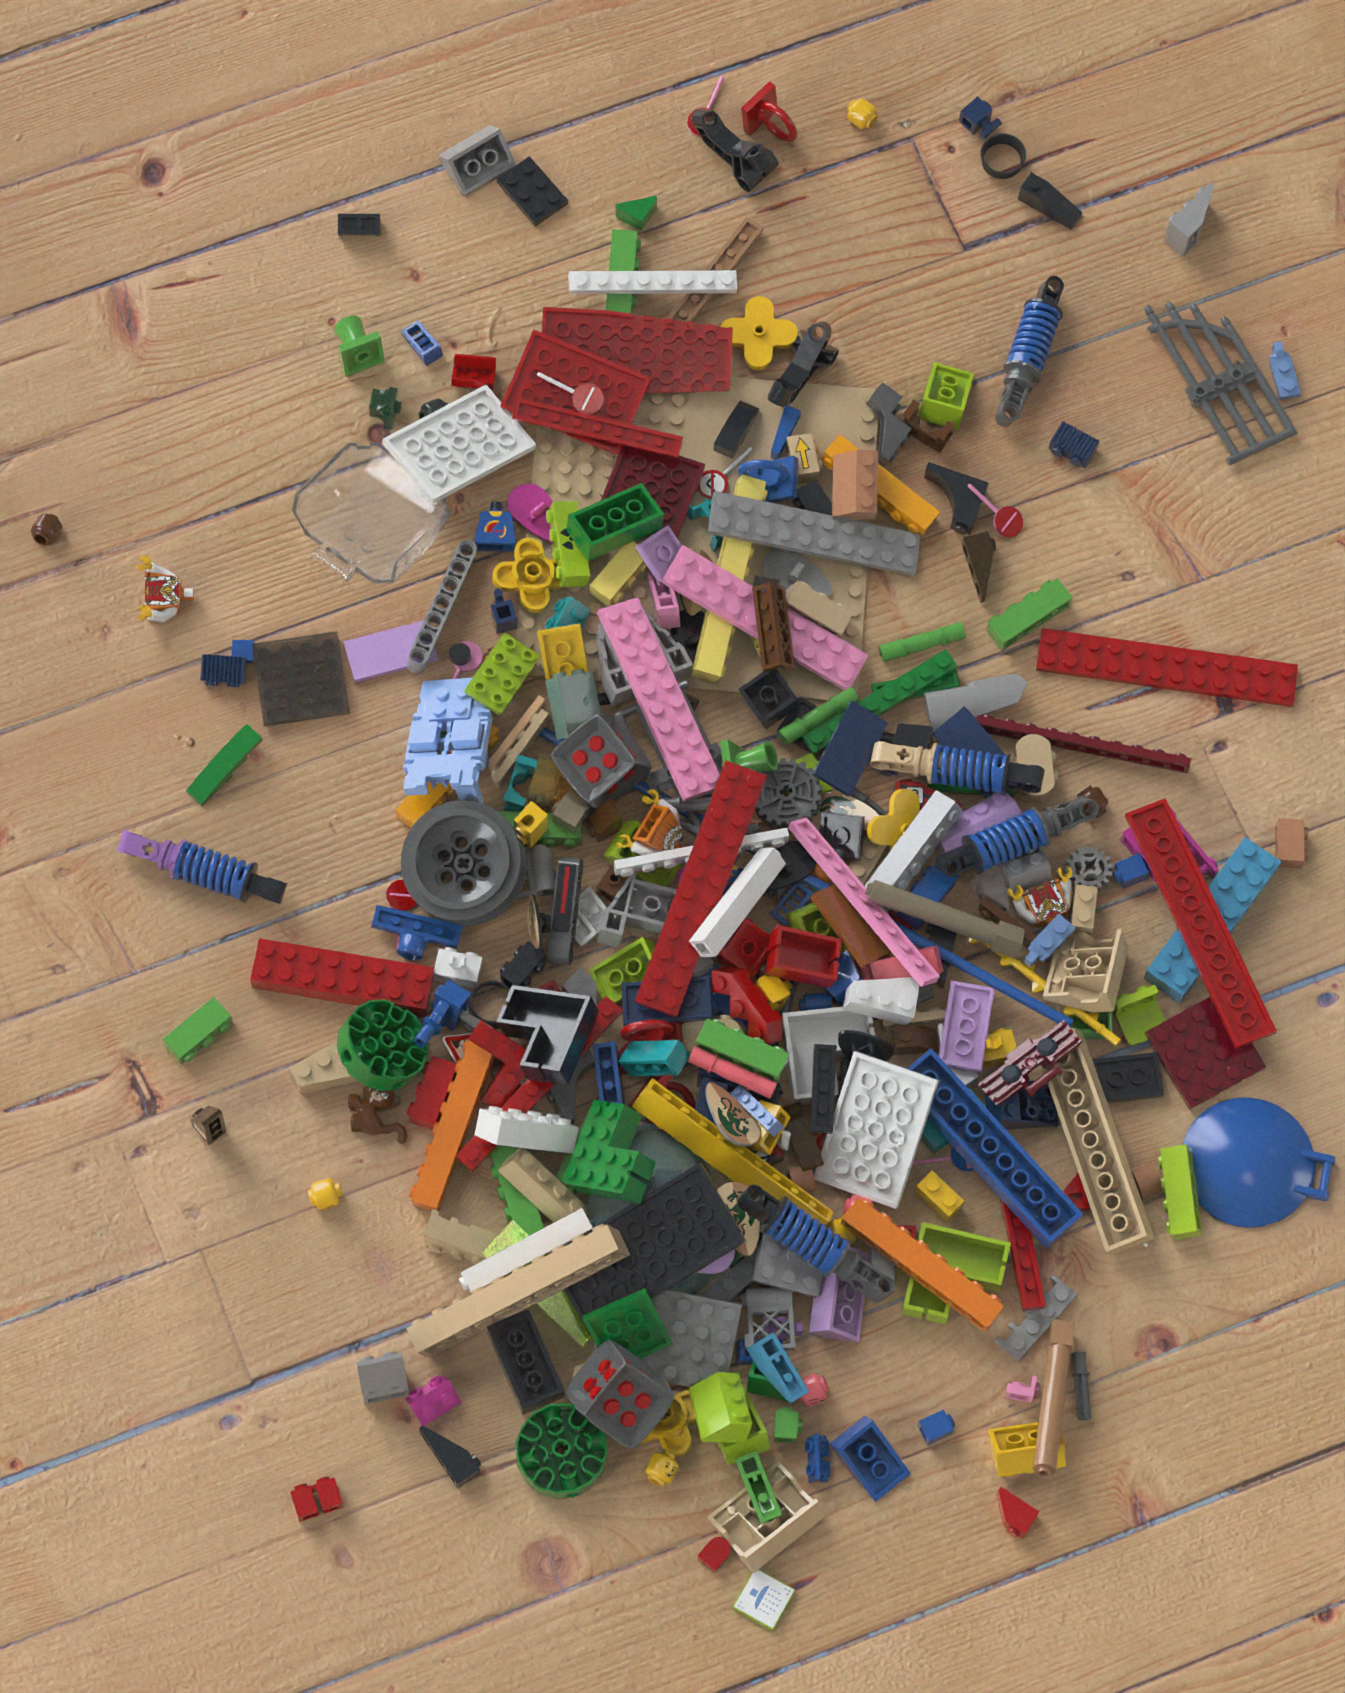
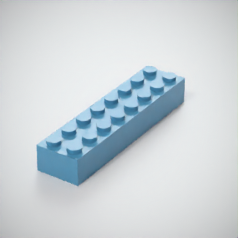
M1246 837L1208 886L1230 934L1273 878L1281 864L1279 859ZM1178 928L1146 970L1143 979L1155 985L1156 988L1180 1004L1198 980L1200 974Z

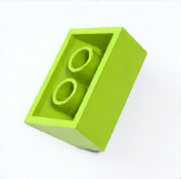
M716 1372L691 1386L689 1394L701 1442L746 1443L752 1427V1421L739 1373Z

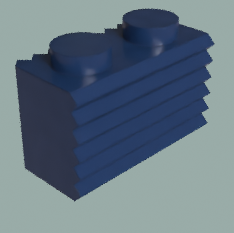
M1062 421L1050 441L1049 449H1051L1055 456H1064L1069 459L1070 463L1074 466L1086 468L1097 451L1100 441Z
M202 654L200 680L205 681V685L218 686V682H227V687L240 688V684L246 682L247 657Z

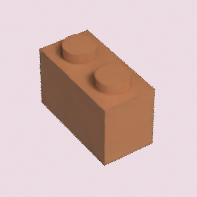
M1278 818L1275 825V857L1281 861L1279 867L1301 868L1304 861H1307L1308 848H1304V840L1307 841L1308 827H1304V820Z

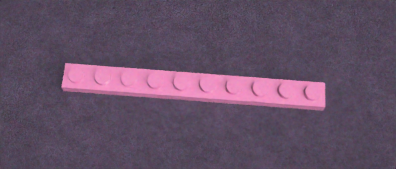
M808 818L792 821L788 829L860 913L888 949L896 956L921 987L935 983L940 977L939 974L881 905L867 900L868 896L865 895V886Z

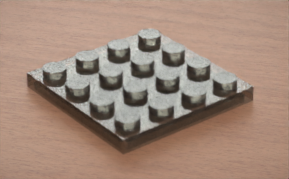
M337 631L252 644L264 727L350 714Z

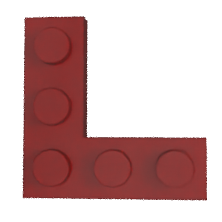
M480 1020L468 1039L504 1062L480 1099L489 1106L501 1108L525 1076L520 1063L526 1048Z

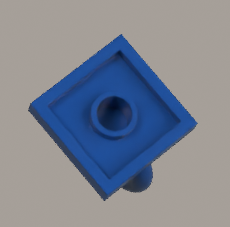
M790 456L776 460H751L739 466V476L743 474L766 481L765 490H768L766 502L777 503L797 498V457ZM758 468V475L747 472L750 469Z

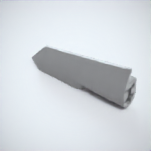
M1011 674L972 681L963 687L924 693V705L928 722L933 727L932 732L964 706L977 718V715L982 716L1018 703L1028 682L1019 674Z

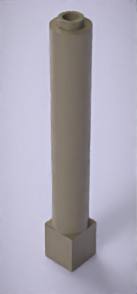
M874 880L873 883L869 882L865 890L868 901L989 944L990 950L1005 956L1015 958L1023 944L1025 929L1000 920L996 924L878 880Z

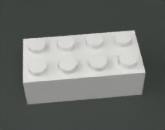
M489 1106V1109L479 1110L475 1135L496 1145L573 1154L579 1127L572 1125L571 1120L560 1118V1115L553 1113L541 1116V1113L535 1111H528L527 1114H524L521 1110L509 1108L507 1112L502 1111V1108Z

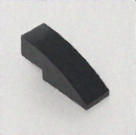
M740 400L717 436L713 451L733 459L759 412V408Z

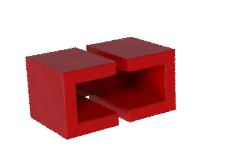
M329 1476L322 1477L316 1480L315 1485L300 1484L294 1487L293 1491H290L299 1522L319 1516L313 1496L315 1492H317L323 1514L343 1508L335 1477L331 1479Z

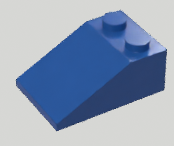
M865 1415L829 1443L843 1464L875 1502L911 1474L875 1422Z

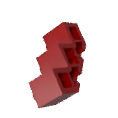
M727 965L712 970V992L730 995V1017L748 1020V1036L760 1038L767 1045L782 1040V1017L777 1010L773 1011L767 1003L769 1000L760 987L753 984L749 978L751 975L746 968Z

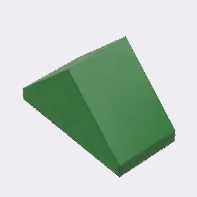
M651 196L615 204V215L618 219L642 231L657 209V197Z

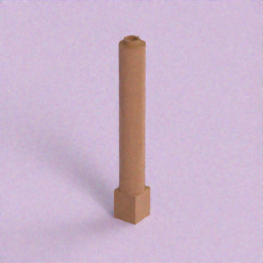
M1052 1319L1049 1331L1047 1361L1033 1470L1042 1477H1049L1056 1472L1070 1353L1075 1328L1074 1322Z

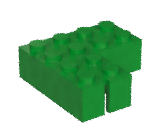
M594 1100L565 1171L562 1183L579 1193L640 1204L647 1185L631 1176L630 1173L633 1172L649 1181L656 1161L639 1151L629 1150L642 1115L624 1104Z

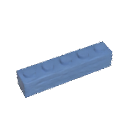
M740 1084L731 1092V1095L773 1137L784 1128Z

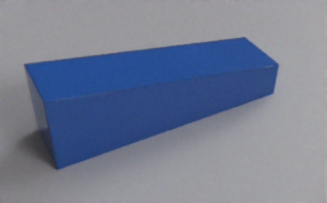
M789 405L784 407L770 457L779 459L786 446L787 437L791 436L801 417L800 410Z

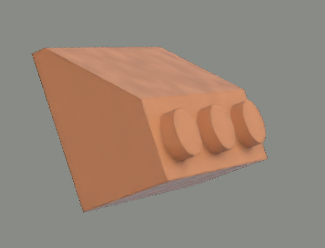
M853 450L834 455L832 517L875 520L877 514L878 451Z

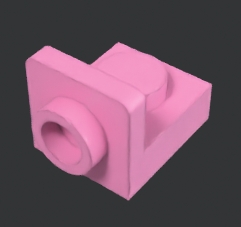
M1032 1376L1030 1387H1025L1026 1385L1021 1382L1008 1383L1004 1398L1031 1403L1033 1397H1038L1040 1383H1036L1037 1376Z

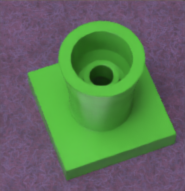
M348 316L341 319L335 325L334 332L343 343L338 345L345 376L385 362L382 341L378 331L366 335L360 317Z
M728 739L720 741L723 766L727 760L759 773L776 771L778 769L777 754L769 741L747 751Z

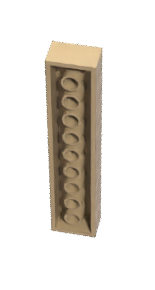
M1073 1028L1072 1030L1083 1043L1057 1062L1063 1074L1061 1076L1057 1075L1050 1080L1048 1086L1105 1251L1116 1255L1151 1241L1155 1237L1083 1032ZM1042 1067L1044 1074H1045L1047 1071H1049V1070L1051 1069V1067H1048L1047 1069H1046V1068L1044 1069V1068Z
M598 1225L592 1229V1233L586 1236L582 1234L573 1238L572 1243L567 1246L560 1245L555 1247L551 1254L534 1258L532 1264L513 1269L511 1275L507 1277L500 1276L494 1279L492 1284L486 1288L482 1286L474 1289L472 1295L453 1300L451 1306L434 1310L428 1318L416 1319L412 1322V1326L406 1328L416 1352L432 1358L486 1330L488 1325L515 1315L628 1257L630 1253L620 1231L609 1225Z

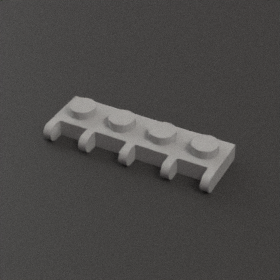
M1055 1275L1050 1277L1055 1286L1048 1294L1043 1292L1045 1308L1023 1311L1028 1316L1018 1327L1012 1322L1007 1325L1013 1332L1005 1342L999 1337L994 1340L998 1346L1017 1362L1051 1326L1052 1319H1057L1077 1296L1073 1290Z

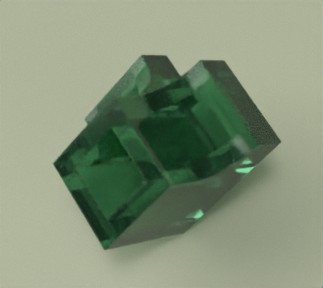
M389 387L386 390L373 388L369 404V416L382 420L384 429L393 430L396 413L400 414L402 401L398 399V388Z

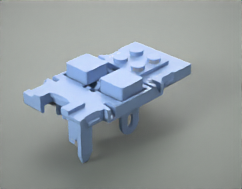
M472 678L423 681L420 694L421 703L418 705L417 713L413 714L412 717L414 721L411 723L403 767L407 775L405 776L403 787L405 795L429 794L427 789L428 782H431L432 788H436V783H442L443 787H447V783H450L452 789L456 790L459 800L475 801L483 804V796L478 785L479 771H484V768L488 766L487 749L493 718L490 709L464 693ZM441 731H447L445 738H440ZM436 750L442 751V754L438 755Z

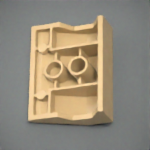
M1117 929L1113 938L1094 939L1084 931L1073 932L1053 954L1043 994L1044 1000L1092 1013L1114 1011L1129 948L1122 929Z
M779 1462L766 1470L782 1516L761 1524L748 1490L745 1487L707 1517L721 1537L729 1542L730 1548L753 1573L825 1517L818 1500H813Z

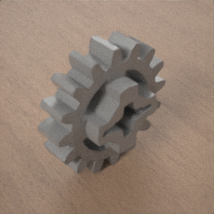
M1086 845L1083 851L1078 847L1076 854L1070 853V859H1067L1065 865L1072 870V876L1069 879L1074 881L1073 888L1077 884L1098 887V891H1100L1102 885H1108V879H1111L1113 874L1110 872L1113 869V865L1108 864L1111 858L1110 856L1104 857V850L1099 853L1097 852V846L1090 850L1089 846ZM1100 863L1103 867V873L1102 870L1099 868ZM1075 865H1076V868L1079 870V874H1078V875H1077L1076 872H1075ZM1093 866V870L1090 869L1089 871L1085 872V868L1088 869L1089 867Z

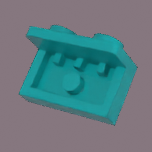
M572 596L560 599L555 604V612L547 620L545 628L551 629L580 624L582 629L591 610Z

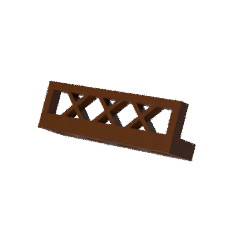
M772 582L753 587L762 670L766 672L778 668L788 671L794 670L795 665L785 587Z

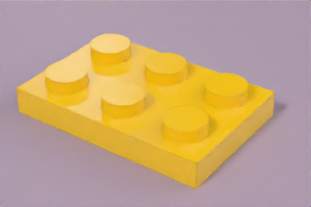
M580 624L537 631L546 680L552 679L553 674L566 672V676L571 675V671L584 669V673L589 672Z

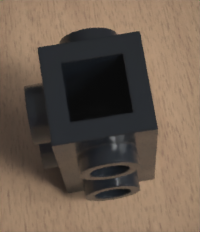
M529 941L524 946L520 945L514 952L515 957L511 962L507 961L501 967L500 981L509 988L512 985L528 987L532 982V976L535 973L539 974L546 965L543 948L536 949Z

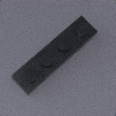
M814 1044L810 1133H833L837 1045Z

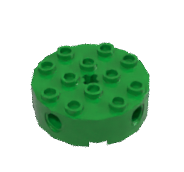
M369 1000L358 1006L339 1029L337 1051L349 1075L364 1086L379 1091H391L405 1086L421 1071L426 1062L429 1042L424 1048L414 1043V1038L423 1026L409 1010L406 1009L404 1011L400 1007L395 1006L394 1002L388 1000Z
M569 1403L549 1404L533 1412L522 1425L516 1440L517 1467L524 1481L539 1494L554 1499L574 1498L590 1490L602 1476L607 1461L606 1435L582 1415L574 1405ZM562 1447L565 1454L561 1455L558 1452V1448Z

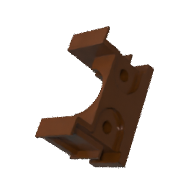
M913 400L902 415L905 418L903 422L912 428L908 434L941 453L953 435L952 432L955 424L947 421L942 430L937 428L932 432L923 431L919 426L920 417L917 416L920 403Z

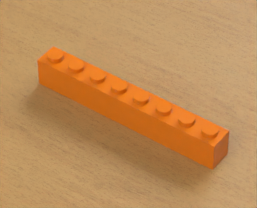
M466 1039L463 1045L462 1061L458 1060L455 1068V1073H457L455 1081L451 1080L448 1087V1100L442 1103L440 1122H436L432 1135L435 1136L432 1144L428 1143L425 1156L427 1158L425 1163L419 1166L417 1172L419 1180L417 1185L412 1186L409 1195L414 1206L432 1211V1209L440 1211L458 1162L456 1155L463 1148L495 1056Z
M858 1197L843 1215L840 1224L986 1333L1002 1313L1004 1308L1002 1301L993 1294L988 1295L984 1292V1288L978 1282L968 1280L962 1270L948 1265L947 1260L938 1253L935 1255L928 1250L929 1247L926 1243L913 1239L910 1236L911 1233L902 1226L897 1227L893 1224V1220L887 1214L877 1212L871 1202L866 1199L861 1200Z

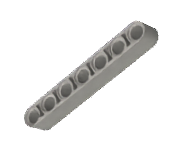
M464 540L459 543L409 652L407 668L412 673L423 672L428 664L474 562L477 548L472 541ZM466 551L469 552L471 555H464L462 554V552ZM454 569H460L462 573H456ZM445 587H452L454 591H449ZM442 604L446 606V608L441 609L437 605ZM430 622H435V623H437L439 626L434 627V626H431L429 623H430ZM427 640L430 642V644L426 645L423 644L421 641ZM419 658L422 660V662L418 663L415 662L413 659Z

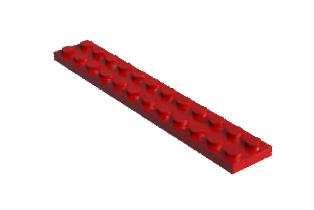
M1041 628L1036 671L1293 707L1298 664Z
M725 761L634 1003L674 1018L677 1017L700 956L689 941L721 900L767 775L730 761Z
M1166 798L1126 813L1125 818L1234 1048L1238 1049L1276 1034L1277 1030Z

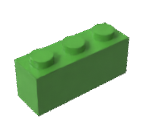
M213 997L163 1038L164 1046L181 1065L185 1061L190 1062L196 1057L197 1051L202 1047L207 1048L213 1043L214 1037L230 1029L232 1017L217 999Z

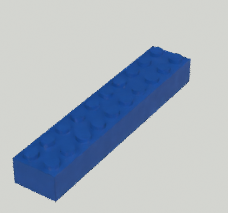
M932 1048L907 1068L908 1070L939 1080L927 1119L1046 1249L1080 1221L1083 1213Z

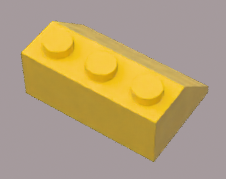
M1039 1422L988 1429L993 1462L998 1477H1010L1015 1474L1035 1472L1033 1470ZM1061 1434L1056 1469L1066 1467L1065 1444Z

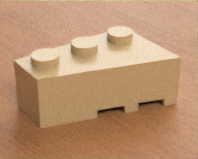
M797 581L785 590L788 608L837 637L843 634L853 614L848 611L846 606L840 603L836 604L826 594L814 591L805 582Z
M337 1042L289 1067L290 1077L300 1094L359 1082L348 1074L347 1069L342 1064L337 1051Z
M432 1209L424 1233L425 1246L428 1247V1250L435 1253L447 1252L450 1253L451 1257L459 1260L467 1258L472 1260L473 1264H477L494 1255L498 1234L472 1224L470 1226L458 1223L459 1219L451 1217L450 1220L439 1217V1211Z

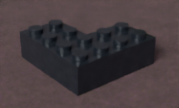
M512 985L505 1000L507 1006L503 1005L496 1022L507 1037L530 1040L520 1067L528 1080L547 1082L548 1079L550 1083L568 1086L599 1013L596 1004L591 996Z

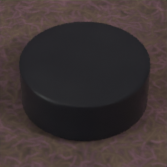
M464 643L454 644L449 650L451 662L458 666L467 664L471 659L470 648Z

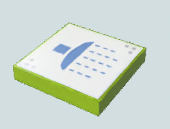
M758 1569L756 1572L751 1573L732 1609L773 1631L795 1593V1589Z

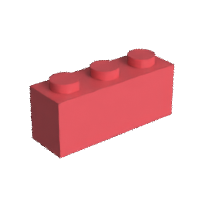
M938 945L918 949L940 975L944 970ZM894 954L870 964L874 980L912 977Z

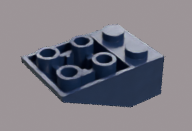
M1028 1081V1086L1034 1081ZM1048 1083L1034 1092L1035 1095L1032 1098L1022 1088L998 1107L985 1093L987 1110L1006 1130L1059 1126L1057 1109Z

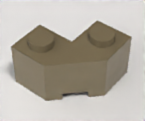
M573 788L567 792L561 802L557 801L551 810L553 822L576 834L583 822L587 824L588 817L596 808L591 807Z

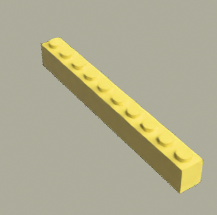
M742 474L736 482L734 495L765 501L768 490H765L766 481ZM723 537L717 565L741 580H746L749 573L747 563L748 560H751L754 548L751 547L752 543ZM707 609L691 676L716 683L720 677H724L727 665H724L725 657L728 658L731 645H728L729 639L733 638L736 626Z

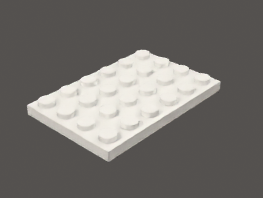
M487 385L383 438L382 442L432 504L536 448V443L517 421L512 420L511 413L500 408V400Z
M854 1051L834 1112L833 1133L827 1134L821 1152L824 1165L816 1168L814 1180L898 1209L939 1080Z

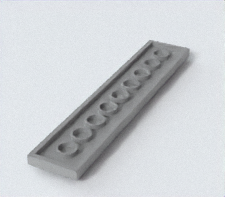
M715 491L712 497L708 534L908 576L916 574L920 534L916 535L913 532L846 518L832 517V515Z

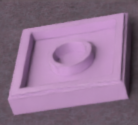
M669 525L635 546V548L659 583L662 581L682 545Z

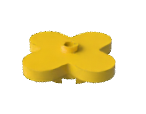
M763 296L753 297L747 302L744 318H729L721 325V327L733 328L732 347H742L744 350V361L753 370L767 368L772 362L773 350L792 347L798 335V329L793 322L774 318V306L768 298Z
M523 538L515 546V561L499 563L493 570L492 581L495 587L502 591H518L522 607L528 612L540 613L548 606L550 600L549 589H560L563 587L560 586V580L556 578V560L547 559L544 556L543 546L538 540Z
M910 789L896 790L890 798L889 813L875 816L868 823L867 835L870 841L876 845H888L891 851L920 812L918 795Z
M689 1390L674 1394L673 1402L665 1415L670 1417L665 1420L662 1417L640 1444H646L658 1439L663 1450L672 1453L675 1457L682 1456L690 1450L692 1437L687 1426L695 1422L696 1418Z

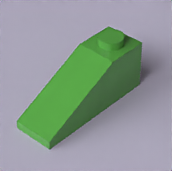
M754 1451L735 1459L760 1523L763 1524L782 1516L758 1452Z

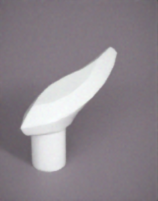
M783 1131L777 1141V1145L785 1151L789 1149L791 1133Z

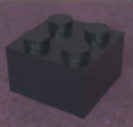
M777 669L769 672L763 671L738 689L765 729L801 705Z

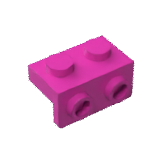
M444 1375L431 1378L428 1381L429 1384L412 1390L409 1396L405 1398L418 1421L423 1426L462 1403L451 1382Z

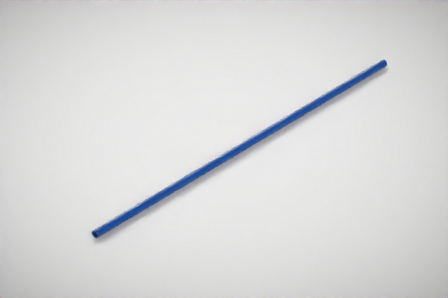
M546 727L539 734L541 738L556 746L564 740H557L556 733ZM641 780L633 787V789L652 799V796L647 793L650 790L647 783ZM661 792L664 798H672L669 795ZM685 811L679 813L680 815L688 818ZM695 811L702 824L705 815ZM745 850L751 853L752 855L756 854L755 852H751L750 850ZM811 874L801 880V882L817 891L831 886ZM894 921L908 939L918 947L926 948L938 945ZM938 945L940 958L945 962L995 988L1055 1023L1059 1024L1064 1020L1069 1027L1072 1026L1073 1019Z

